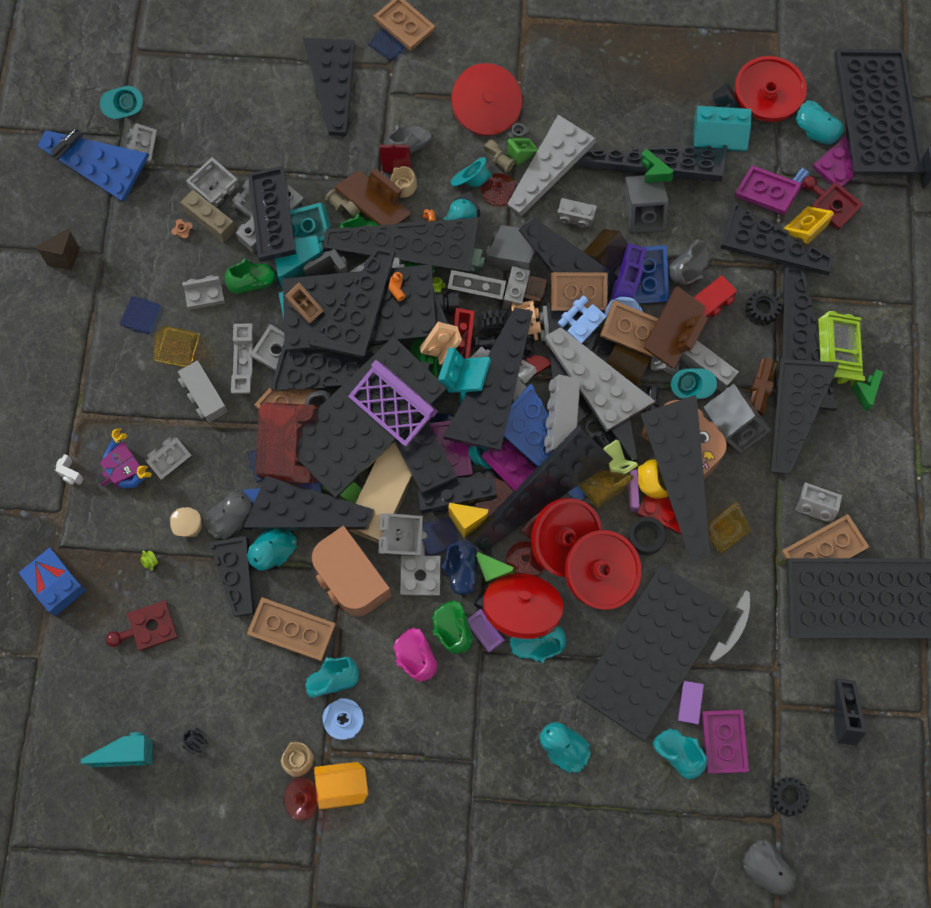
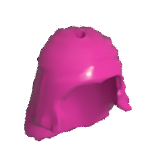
M413 627L402 633L395 640V645L393 646L397 658L395 663L403 668L415 681L421 682L431 679L436 674L438 665L423 632Z

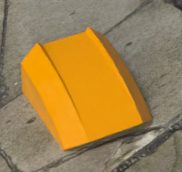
M359 762L314 767L317 800L320 810L364 803L368 795L365 768Z

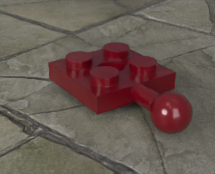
M806 176L802 181L804 189L813 190L820 196L811 207L833 211L834 215L829 224L838 231L863 206L858 199L836 181L826 191L817 185V181L813 176ZM833 203L840 204L841 209H835Z
M166 600L127 613L132 629L121 633L116 631L109 632L106 636V643L110 647H117L122 640L134 637L140 652L177 639L178 637ZM150 621L158 623V627L153 631L147 629Z

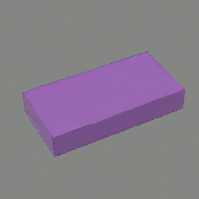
M631 470L627 476L630 513L638 512L639 509L637 470Z
M482 609L468 618L470 629L488 653L505 642L497 629L487 620Z
M683 681L677 722L699 724L704 684Z

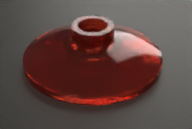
M495 173L481 185V194L487 203L493 206H505L508 204L517 186L510 176L503 173Z
M521 541L509 549L506 556V564L514 567V574L538 576L542 572L543 568L534 556L532 542ZM528 556L530 560L525 562L522 560V557Z
M307 778L292 780L287 785L284 793V804L287 812L297 820L308 819L316 812L318 792L315 785Z

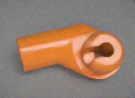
M432 209L424 210V219H428V222L437 221L435 212Z
M395 272L390 278L388 289L400 302L406 297L401 290L403 275Z

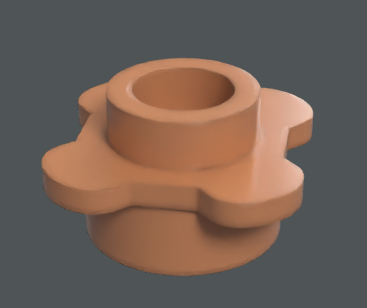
M182 219L176 220V226L171 231L172 234L177 235L179 238H188L193 228L192 223L183 222Z

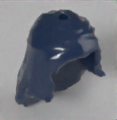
M464 540L455 541L448 546L445 561L441 566L446 575L450 577L451 589L454 593L461 596L469 595L476 588L477 549L473 544Z

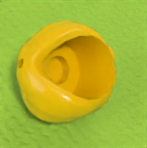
M656 459L648 460L640 465L637 477L640 490L645 495L654 499L668 497L669 495Z

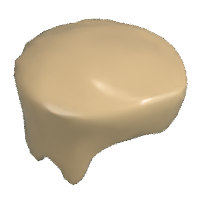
M409 167L394 168L391 181L402 189L400 198L411 196L417 188L415 173Z
M191 507L179 508L170 517V527L176 536L196 537L202 529L201 516L197 510Z
M291 742L282 755L281 766L292 777H301L313 765V752L303 743Z

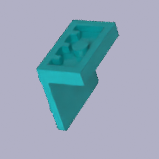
M455 347L448 348L438 380L448 389L449 393L481 391L491 359L490 357L464 359Z

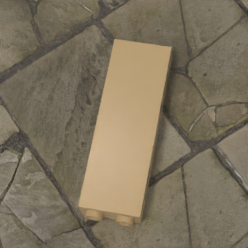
M395 442L376 460L355 503L375 511L368 530H347L379 544V537L383 535V530H380V514H397L413 480Z

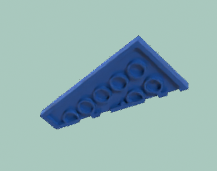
M45 130L38 147L51 154V150L62 141L61 138H65L67 135ZM80 138L72 146L73 149H69L58 160L121 201H125L150 154Z
M530 384L511 405L504 438L538 467L550 455L546 453L544 445L548 431L546 420L549 414L536 394L534 387ZM586 479L567 494L573 499L583 500L592 488Z

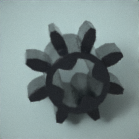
M197 727L195 730H187L182 737V742L184 743L182 748L192 755L195 751L197 753L202 752L207 746V740L205 739L207 734Z

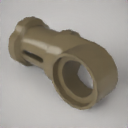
M489 140L484 145V151L493 158L492 164H497L504 169L505 173H509L514 167L516 160L503 154L504 152L500 146L493 140Z
M335 189L329 191L324 199L326 203H330L335 207L337 213L345 209L353 218L361 213L353 202L343 199Z

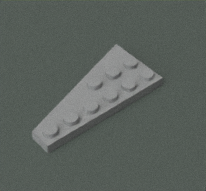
M558 115L508 202L509 208L522 216L596 143L595 138Z
M561 327L545 336L544 340L569 377L580 379L579 392L606 432L654 404L655 401Z

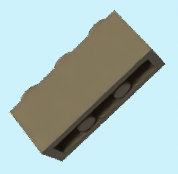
M194 190L180 202L188 216L223 243L236 232L234 222Z

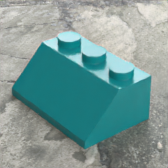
M697 106L694 116V148L705 149L709 145L712 148H723V145H728L727 150L747 152L751 128V109Z

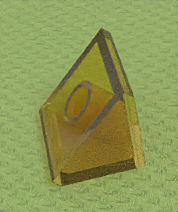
M163 325L154 335L153 360L183 367L190 365L200 333Z
M602 470L580 483L579 488L595 507L599 508L621 494L634 477L630 474Z
M737 501L708 523L710 542L721 554L751 532Z

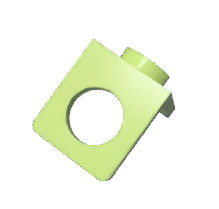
M615 440L604 447V450L613 458L608 463L610 471L626 474L638 466L637 462L625 460L619 440Z

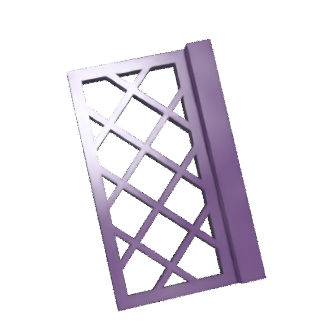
M375 360L371 365L372 368L348 397L407 447L428 420L434 417L438 411L382 362ZM374 373L379 376L380 385L370 386L369 379ZM391 387L394 390V398L384 399L383 388ZM380 388L381 399L371 400L370 389ZM360 390H367V400L360 401L355 396ZM398 400H406L408 402V410L398 411ZM384 401H394L395 412H385ZM381 402L382 413H373L371 403ZM420 412L425 417L420 423L413 424L412 413ZM409 413V424L399 425V414ZM395 414L396 425L388 426L385 415ZM401 427H410V435L406 440L400 436Z

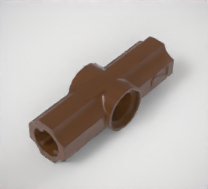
M762 358L760 360L757 375L753 380L750 390L752 394L749 401L761 416L764 414L767 399L770 397L774 381L772 380L777 367V363L769 358Z

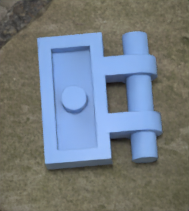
M585 296L576 300L573 303V307L568 312H564L561 316L562 318L558 321V325L562 328L568 323L571 327L567 333L582 344L607 317L593 304L587 309L584 306L588 302ZM579 311L583 315L575 321L572 317Z

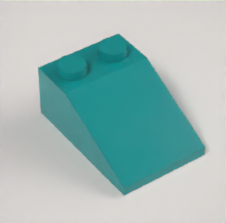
M320 202L291 210L294 238L299 239L317 235L318 242L324 243L326 229H332L326 204Z
M132 732L130 736H123L82 758L81 764L89 767L152 765L153 740L148 738L147 735H143L142 732Z

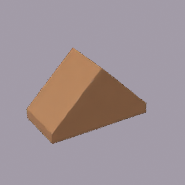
M300 283L296 284L285 295L289 304L308 323H311L324 311Z

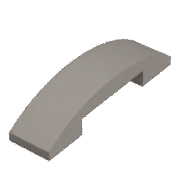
M234 324L231 394H251L253 358L250 357V354L253 351V324Z
M748 591L742 594L734 609V612L738 613L740 617L726 644L718 642L707 663L712 664L722 658L740 638L749 616L750 593Z

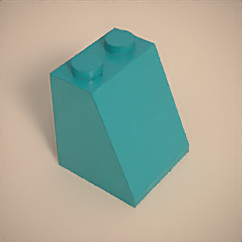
M317 235L295 239L297 254L275 259L282 292L283 279L305 277L303 272L305 264L311 260L318 259L324 253L322 242H318Z

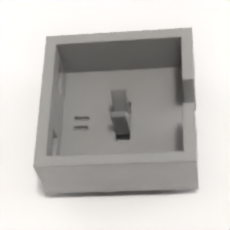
M213 157L186 180L191 190L197 192L214 207H217L224 201L226 194L230 195L239 187L238 179Z
M380 514V530H383V535L379 537L378 553L421 555L423 516Z

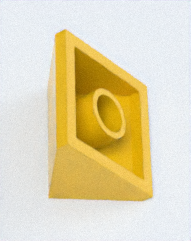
M807 206L784 229L789 232V235L803 239V242L808 245L829 225L834 213L830 210Z
M449 503V517L462 536L466 538L485 523L488 519V509Z

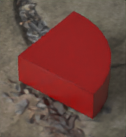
M531 356L525 360L536 368L537 372L535 375L551 366V362L542 356Z

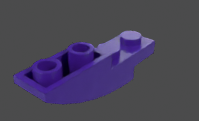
M631 243L627 244L619 276L614 282L609 302L618 297L634 298L644 266L642 264L647 248Z

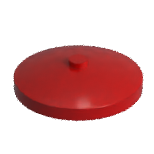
M762 56L746 63L739 71L734 87L735 97L740 107L751 109L752 117L767 122L782 121L793 116L802 106L807 91L806 81L801 71L786 59L775 56Z
M482 63L469 67L458 77L452 89L451 105L456 119L465 129L480 136H494L506 131L516 121L522 107V94L518 82L510 72L495 64Z
M561 498L551 502L540 512L533 526L531 542L534 556L544 570L553 575L566 577L565 562L572 545L587 533L603 530L596 511L582 500Z
M599 530L587 533L580 537L568 552L565 562L567 584L573 595L588 607L600 610L620 607L633 597L640 584L642 570L639 555L631 542L616 532Z
M517 573L500 577L488 586L484 595L483 610L487 620L498 631L515 638L534 639L551 633L559 625L563 613V601L559 592L549 582L534 575Z

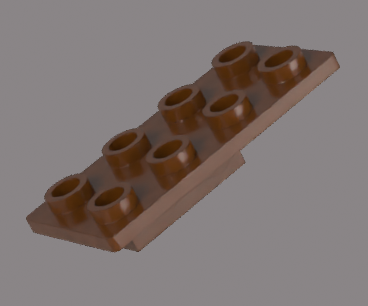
M376 168L370 172L369 178L358 170L335 186V190L347 200L353 202L359 210L379 226L382 224L392 225L401 223L411 215V212L399 203L402 189Z
M675 287L647 339L644 349L670 368H674L682 353L691 350L708 319L703 315L705 306L681 288Z

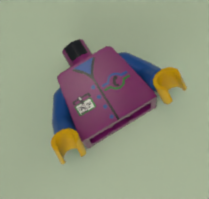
M121 428L114 429L112 431V440L100 462L105 471L98 475L96 479L102 487L112 481L117 488H136L145 477H151V472H145L148 466H140L124 442L121 443V440L127 438V434L122 433L120 435Z

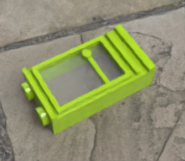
M829 311L818 319L820 359L825 362H840L834 375L835 378H838V384H843L851 380V386L856 381L862 383L865 381V376H863L861 318L854 317L852 314L843 315L837 314L835 311Z

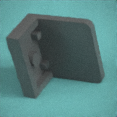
M335 249L324 252L321 257L307 262L303 267L305 277L327 275L333 271L336 274L348 273L349 270L347 268V261L343 256L340 257Z

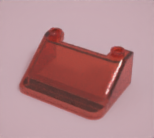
M264 403L260 406L258 414L256 474L261 479L269 476L287 482H313V478H310V472L306 467L295 466L297 421L309 420L313 416L314 409H317V405Z

